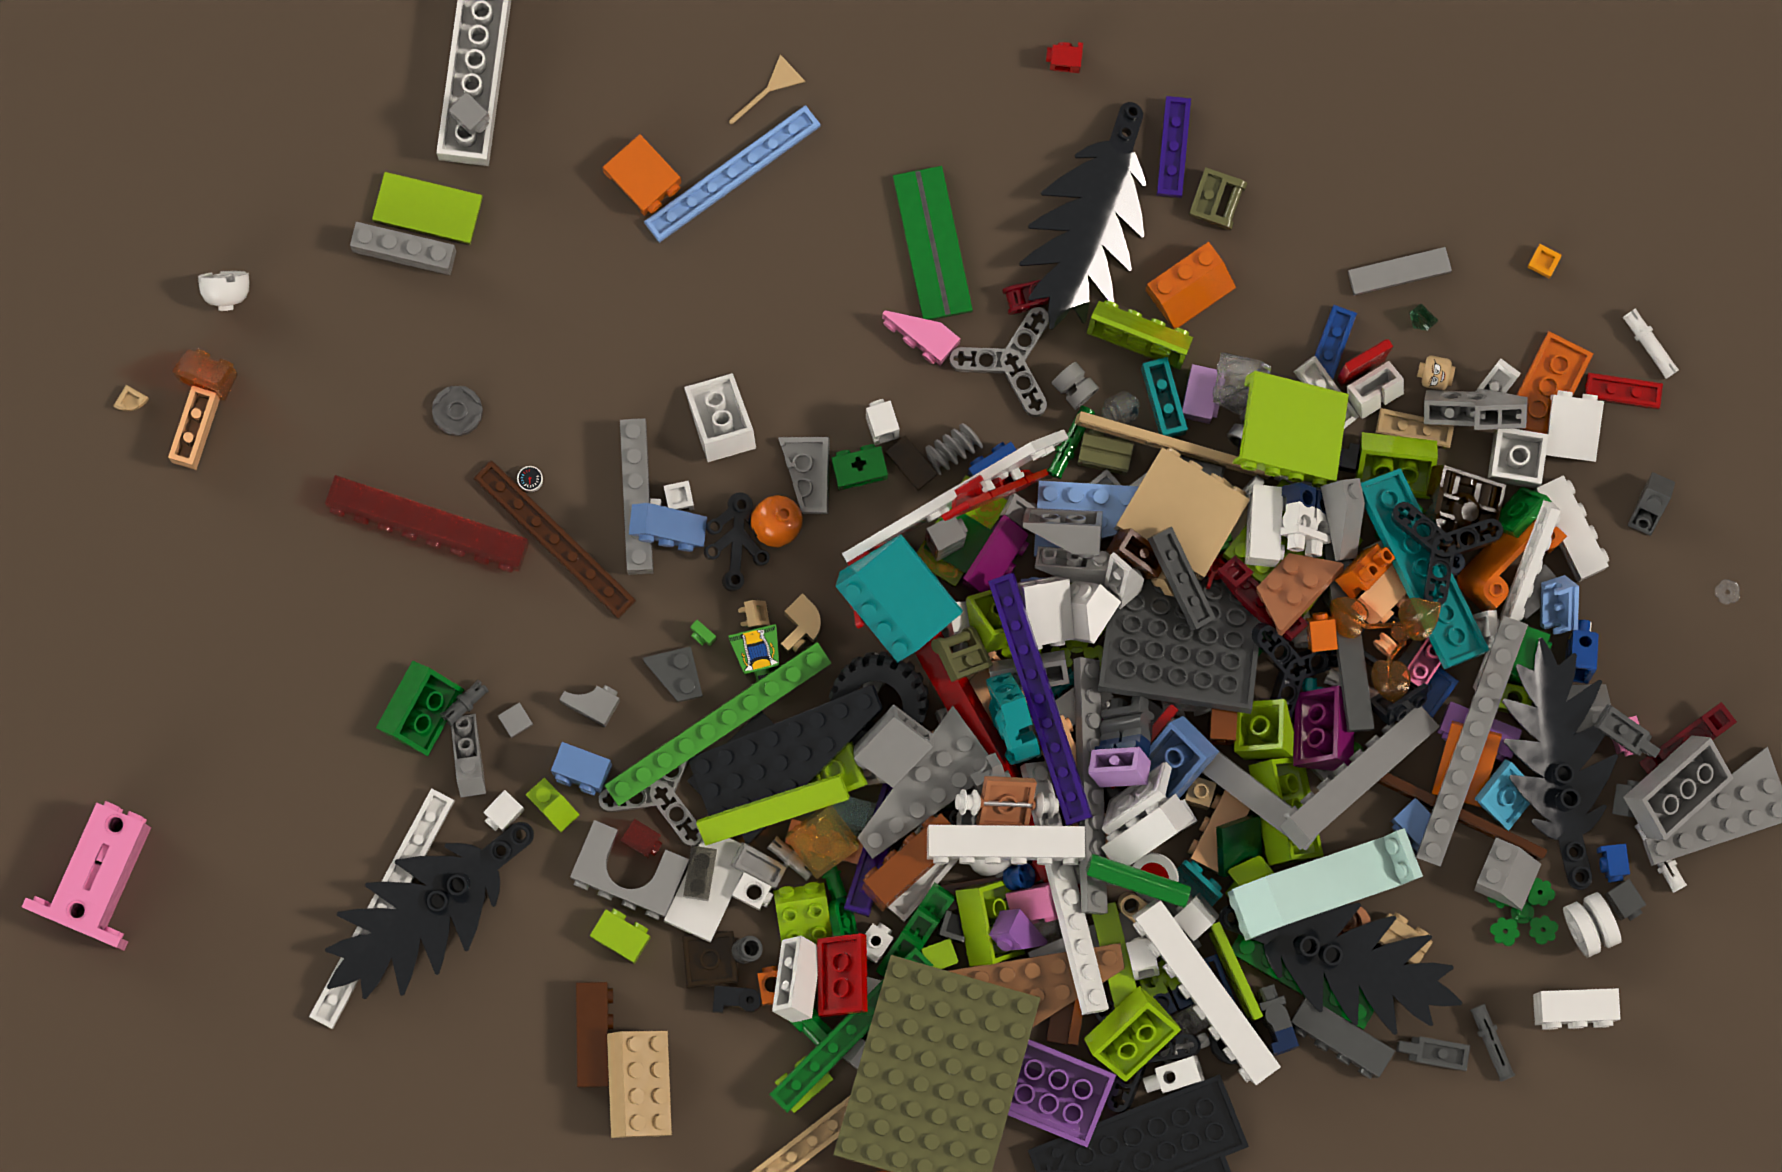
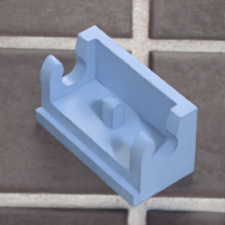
M1565 575L1541 582L1540 627L1549 629L1557 626L1553 629V634L1578 630L1579 586Z

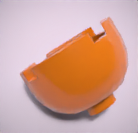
M781 495L765 498L755 507L751 515L752 529L754 528L755 533L758 535L757 538L760 542L771 547L778 548L791 543L798 536L803 524V516L799 506L795 501Z

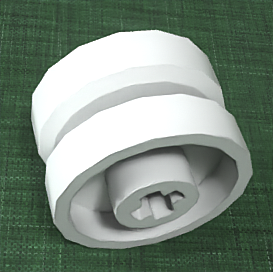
M1598 892L1584 898V907L1577 901L1563 907L1568 928L1585 957L1589 958L1600 953L1601 944L1606 948H1611L1621 943V934L1616 920L1606 901Z

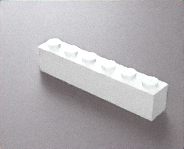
M929 825L927 828V859H932L934 864H948L949 860H959V864H974L975 860H985V864L994 865L1001 864V860H1011V864L1024 865L1027 864V860H1037L1038 865H1051L1053 861H1063V865H1078V861H1082L1085 858V826Z

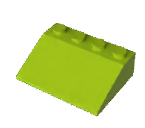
M1098 301L1091 316L1087 334L1154 360L1168 357L1170 366L1181 370L1193 337L1189 336L1188 331L1181 328L1173 330L1165 327L1166 324L1158 319L1152 318L1151 321L1142 318V314L1135 310L1128 309V311L1119 309V305L1112 301Z

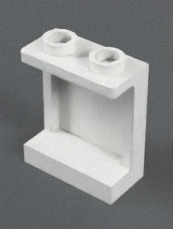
M1558 390L1557 395H1551L1550 397L1552 402L1547 431L1549 436L1546 455L1596 462L1604 401H1598L1597 395L1583 394L1582 398L1572 397L1573 392Z
M1054 576L1017 583L1038 649H1042V645L1046 644L1062 646L1065 645V641L1073 640L1074 629L1070 580Z

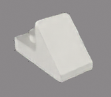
M1500 359L1478 388L1506 393L1521 373L1503 359Z

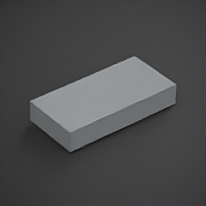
M741 843L730 864L741 872H745L770 885L775 890L787 869L782 863L745 843Z

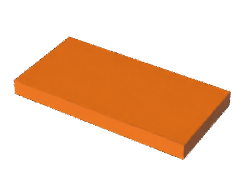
M1550 331L1547 332L1516 394L1528 397L1526 428L1519 429L1547 434L1552 402L1550 400L1551 395H1557L1558 390L1573 392L1574 394L1594 353Z

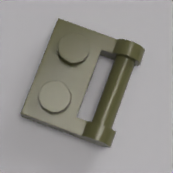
M1205 167L1189 216L1217 225L1225 230H1232L1234 224L1232 219L1241 193L1246 189L1247 182ZM1229 185L1232 187V191L1223 217L1215 215L1225 186Z
M973 626L966 627L962 632L946 638H936L931 643L932 650L939 654L951 682L993 666L981 638ZM962 642L969 643L970 647L952 653L949 648Z

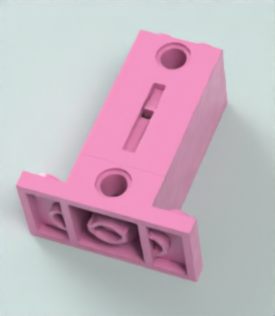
M105 801L104 805L96 803L52 903L34 896L33 900L25 898L22 908L125 951L128 941L122 939L124 934L108 927V924L151 827L145 824L147 819L131 811L125 815L122 813L123 809L119 806ZM123 822V828L119 832H115L116 824ZM84 907L85 912L83 916L77 918L78 909Z

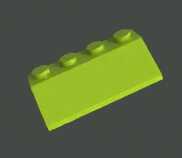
M1293 757L1270 759L1248 765L1250 775L1290 806H1296L1298 809L1303 806L1300 801L1311 792L1306 768L1293 766ZM1261 817V832L1269 866L1324 857L1319 834L1307 850L1303 848L1300 850L1291 839Z

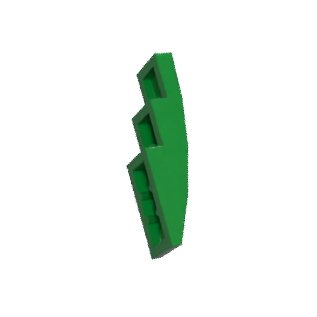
M934 882L876 972L885 977L891 955L905 958L915 947L921 951L956 896Z

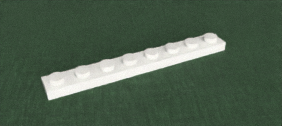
M1544 500L1498 619L1499 623L1503 616L1517 621H1521L1524 617V606L1527 598L1531 597L1533 593L1535 577L1542 569L1543 556L1545 551L1550 548L1551 535L1561 518V510L1552 502ZM1490 650L1484 656L1480 670L1473 685L1475 691L1478 686Z

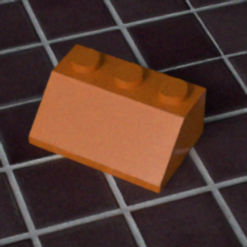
M1207 242L1149 282L1145 291L1175 330V328L1181 327L1230 293L1236 286L1223 260L1210 242Z

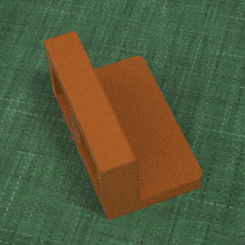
M1078 999L1050 1016L1047 1041L1078 1046L1083 1019Z

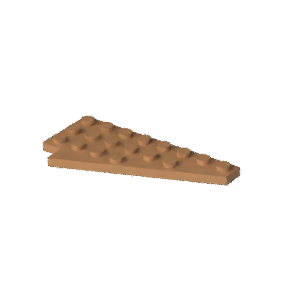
M1121 943L1094 947L1102 983L1125 969ZM1067 952L1004 961L992 965L948 970L949 972L1040 997L1033 1027L1078 999Z

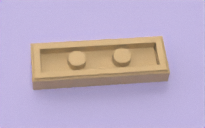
M1380 408L1375 434L1437 441V447L1450 449L1454 425L1424 424V417Z

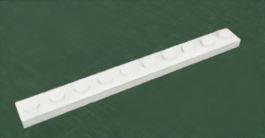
M1046 761L1025 763L1020 766L1023 778H1034L1037 782L1034 799L1039 792L1043 793L1044 798H1047L1049 793H1053L1055 796ZM1034 810L1031 811L1035 826H1063L1059 810L1052 819L1048 818L1047 813H1043L1041 818H1037ZM1053 861V864L1045 865L1082 1015L1104 1012L1109 1007L1085 913H1081V896L1073 865H1063V861Z
M431 788L381 882H412L414 876L395 864V860L426 856L455 800ZM377 894L373 896L368 908L397 909ZM357 926L352 937L371 932ZM342 957L309 1016L331 1029L334 1028L359 981L356 980L344 986L327 989V985L335 970L344 960Z

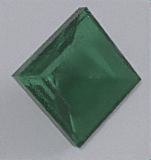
M1419 304L1410 312L1412 325L1415 329L1428 331L1438 322V319L1423 304Z

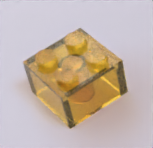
M832 805L816 811L790 830L785 838L816 879L857 851L860 845L859 840Z

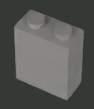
M893 705L855 744L854 760L862 769L867 768L874 773L878 781L883 784L887 783L894 788L934 746L933 734Z

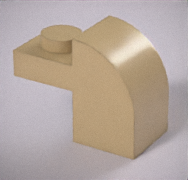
M802 593L784 611L785 616L797 627L781 643V647L788 654L792 650L797 652L806 643L804 640L806 636L814 643L821 629V618L818 609Z

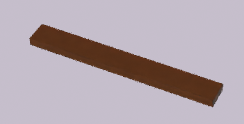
M492 460L474 477V480L617 619L636 602L609 573Z
M1390 773L1384 775L1377 782L1412 800L1416 798L1422 805L1433 810L1437 796ZM1461 809L1457 822L1494 840L1499 838L1518 846L1538 861L1545 857L1547 849Z

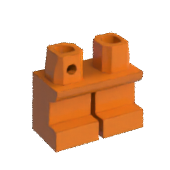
M1377 543L1361 551L1357 558L1341 572L1335 581L1347 596L1352 599L1362 590H1369L1392 565L1395 556L1387 547L1381 548Z

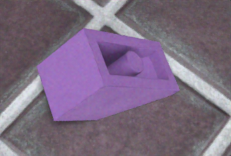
M1021 909L1000 911L989 934L1002 951L1027 949L1047 944V940Z

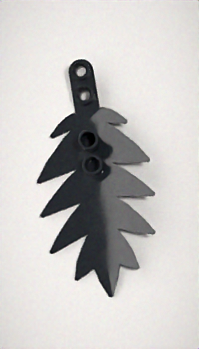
M1126 102L1120 107L1109 141L1095 143L1075 154V158L1094 159L1086 161L1059 177L1041 192L1042 196L1079 199L1065 203L1028 225L1029 229L1068 231L1037 248L1019 263L1020 266L1059 263L1046 274L1028 297L1029 301L1049 297L1048 317L1050 330H1053L1066 317L1072 307L1083 324L1087 321L1089 308L1088 277L1106 300L1114 302L1112 281L1104 249L1128 272L1132 269L1128 248L1117 216L1140 238L1144 237L1142 212L1133 180L1134 177L1142 187L1146 186L1140 161L1135 152H1132L1143 120V111L1136 103Z
M1539 638L1534 657V669L1531 670L1520 664L1516 665L1521 684L1535 707L1506 698L1502 700V703L1517 722L1537 740L1527 741L1505 738L1504 743L1523 763L1543 778L1510 775L1509 780L1524 799L1542 817L1548 820L1532 819L1531 823L1547 837L1558 840L1567 881L1572 888L1583 890L1589 887L1592 882V873L1583 835L1597 824L1607 806L1602 805L1588 814L1587 812L1592 808L1607 783L1618 755L1614 754L1580 771L1606 735L1594 726L1575 734L1594 703L1602 681H1596L1567 701L1575 676L1577 654H1571L1558 666L1552 651L1544 639ZM1570 848L1576 850L1577 854L1575 857L1569 854ZM1576 873H1580L1582 875L1581 882L1576 881Z
M517 822L482 850L474 845L464 843H446L444 845L445 848L461 857L416 856L396 859L395 864L425 885L405 882H367L365 884L366 888L397 909L364 908L337 912L338 917L371 933L347 938L325 948V952L344 958L335 970L327 985V989L344 986L360 979L362 998L367 999L379 984L392 958L399 993L401 996L405 995L418 957L420 940H422L434 973L438 975L445 957L450 930V916L464 951H468L478 928L486 889L491 906L495 907L500 892V874L498 869L533 841V828L526 822ZM518 830H524L526 832V837L524 839L518 838ZM499 846L506 848L505 855L498 854L497 848Z
M1360 903L1343 905L1253 938V940L1264 944L1263 948L1267 961L1278 978L1282 977V958L1285 967L1299 989L1318 1012L1323 1011V982L1325 975L1338 1003L1355 1026L1358 1025L1359 987L1377 1016L1394 1035L1398 1032L1393 996L1413 1016L1428 1026H1433L1429 1005H1462V1001L1450 989L1438 981L1453 970V965L1433 962L1404 965L1432 939L1431 935L1410 937L1373 949L1396 920V916H1390L1355 927L1338 936L1361 907ZM1231 905L1225 906L1219 914L1221 925L1227 930L1243 935L1239 929V922ZM1232 912L1235 915V919L1229 922L1227 916Z

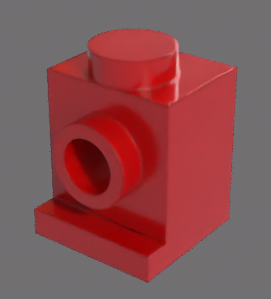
M1059 42L1058 45L1053 44L1052 47H1047L1046 62H1050V70L1080 73L1083 43L1078 42V46L1073 47L1071 43Z

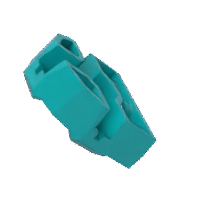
M1011 672L986 679L991 697L989 711L993 725L997 728L1000 737L1006 744L1005 757L1007 761L1014 765L1039 756L1040 750L1037 738L1033 731L1029 729V725H1032V720L1026 699Z

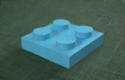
M1505 759L1474 799L1503 829L1509 831L1529 806V803L1509 780L1510 775H1524L1511 761Z

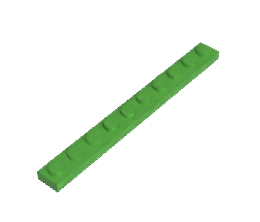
M815 642L605 783L604 786L617 805H622L831 664V661L819 643Z

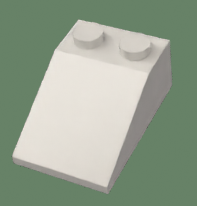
M733 373L684 387L707 462L756 449L754 431Z

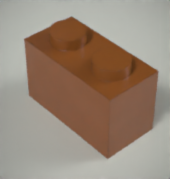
M1211 708L1207 718L1206 739L1212 745L1232 746L1236 741L1237 712Z

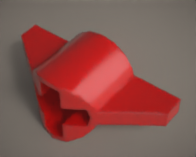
M1222 553L1219 554L1218 558H1215L1206 574L1209 578L1207 589L1211 588L1213 580L1220 579L1217 571L1225 564L1222 560Z

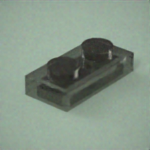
M691 846L683 897L709 901L717 849Z

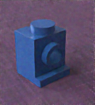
M1626 844L1600 846L1597 848V854L1602 853L1603 856L1599 858L1601 873H1605V879L1608 878V883L1624 881L1623 877L1630 874Z

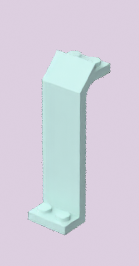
M1405 828L1361 845L1262 877L1236 887L1227 893L1230 898V905L1234 909L1239 922V929L1245 941L1279 927L1402 886L1423 877Z

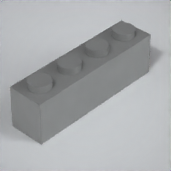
M360 222L355 224L350 243L351 250L354 253L451 275L457 252L453 244Z

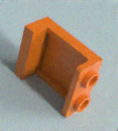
M641 134L603 166L604 174L610 180L613 179L640 208L644 216L648 212L651 214L656 212L661 207V201L666 196L672 197L681 188L679 186L681 184V177Z

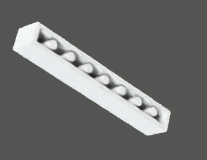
M1155 898L1132 915L1136 921L1132 924L1141 937L1146 935L1151 942L1147 945L1156 958L1161 956L1166 964L1163 965L1164 970L1171 979L1174 977L1178 979L1181 984L1178 986V989L1186 999L1191 997L1196 1004L1193 1010L1201 1020L1206 1018L1211 1025L1208 1028L1209 1032L1216 1041L1222 1040L1226 1046L1223 1049L1224 1053L1231 1062L1236 1060L1241 1068L1238 1069V1072L1246 1083L1251 1081L1257 1085L1281 1067L1162 901Z

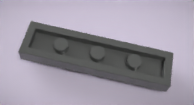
M1166 528L1147 538L1191 631L1216 619L1173 528Z

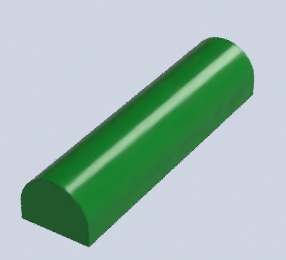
M1091 854L1085 869L1090 877L1183 908L1187 905L1191 886L1095 854Z

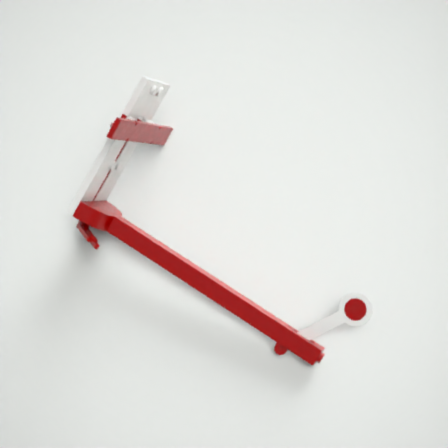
M1063 429L1024 445L845 551L842 555L850 566L898 535L902 534L904 537V535L926 522H931L941 517L944 521H948L1029 487L1046 477L1048 471L1043 469L1033 473L1030 470H1020L1019 467L1031 460L1034 461L1055 451L1054 447L1067 440L1069 437ZM854 610L855 625L859 629L864 626V621ZM940 631L915 652L947 711L954 706L988 755L996 753L1002 763L1004 772L1008 770L1011 777L1023 778L1017 765H1011L1005 757L1007 748L968 678L965 677L951 682L939 654L932 650L931 643L934 639L939 637L945 638ZM1032 813L1030 817L1029 826H1035ZM1158 853L1146 854L1132 866L1179 882L1178 871L1174 863L1164 855ZM1032 860L1033 863L1030 865L1035 871V882H1049L1045 865H1038L1037 860ZM1080 864L1073 865L1081 896ZM1136 892V894L1139 897L1146 901L1151 902L1155 899L1153 897Z

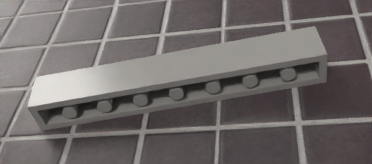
M1422 706L1408 712L1397 724L1393 722L1389 726H1385L1381 730L1384 734L1381 738L1375 735L1365 744L1368 748L1365 752L1359 749L1349 758L1352 762L1349 766L1343 763L1333 772L1336 777L1333 780L1327 777L1317 786L1319 790L1317 794L1314 795L1311 791L1300 801L1303 804L1302 807L1299 809L1296 806L1291 808L1284 815L1287 820L1279 827L1301 850L1440 726Z

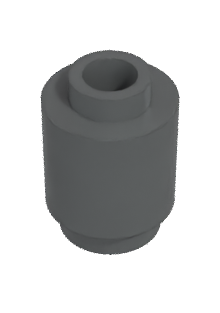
M745 936L735 941L732 946V955L737 962L747 964L761 956L763 947L758 938ZM744 947H746L747 950H748V953H747V954H746V952H745V950H744Z

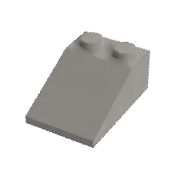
M1026 508L1023 528L1072 554L1079 555L1081 558H1093L1094 555H1099L1103 511Z

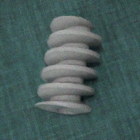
M961 423L959 425L960 432L955 428L952 429V438L944 434L942 436L943 443L938 439L935 440V448L930 445L926 446L927 457L939 475H942L940 471L941 466L946 470L950 469L948 461H952L955 465L958 464V455L966 459L965 450L974 454V444L983 448L976 433L966 424Z

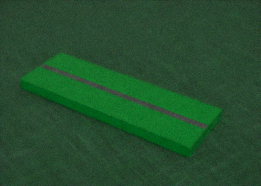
M942 166L893 175L922 318L935 320L973 312Z

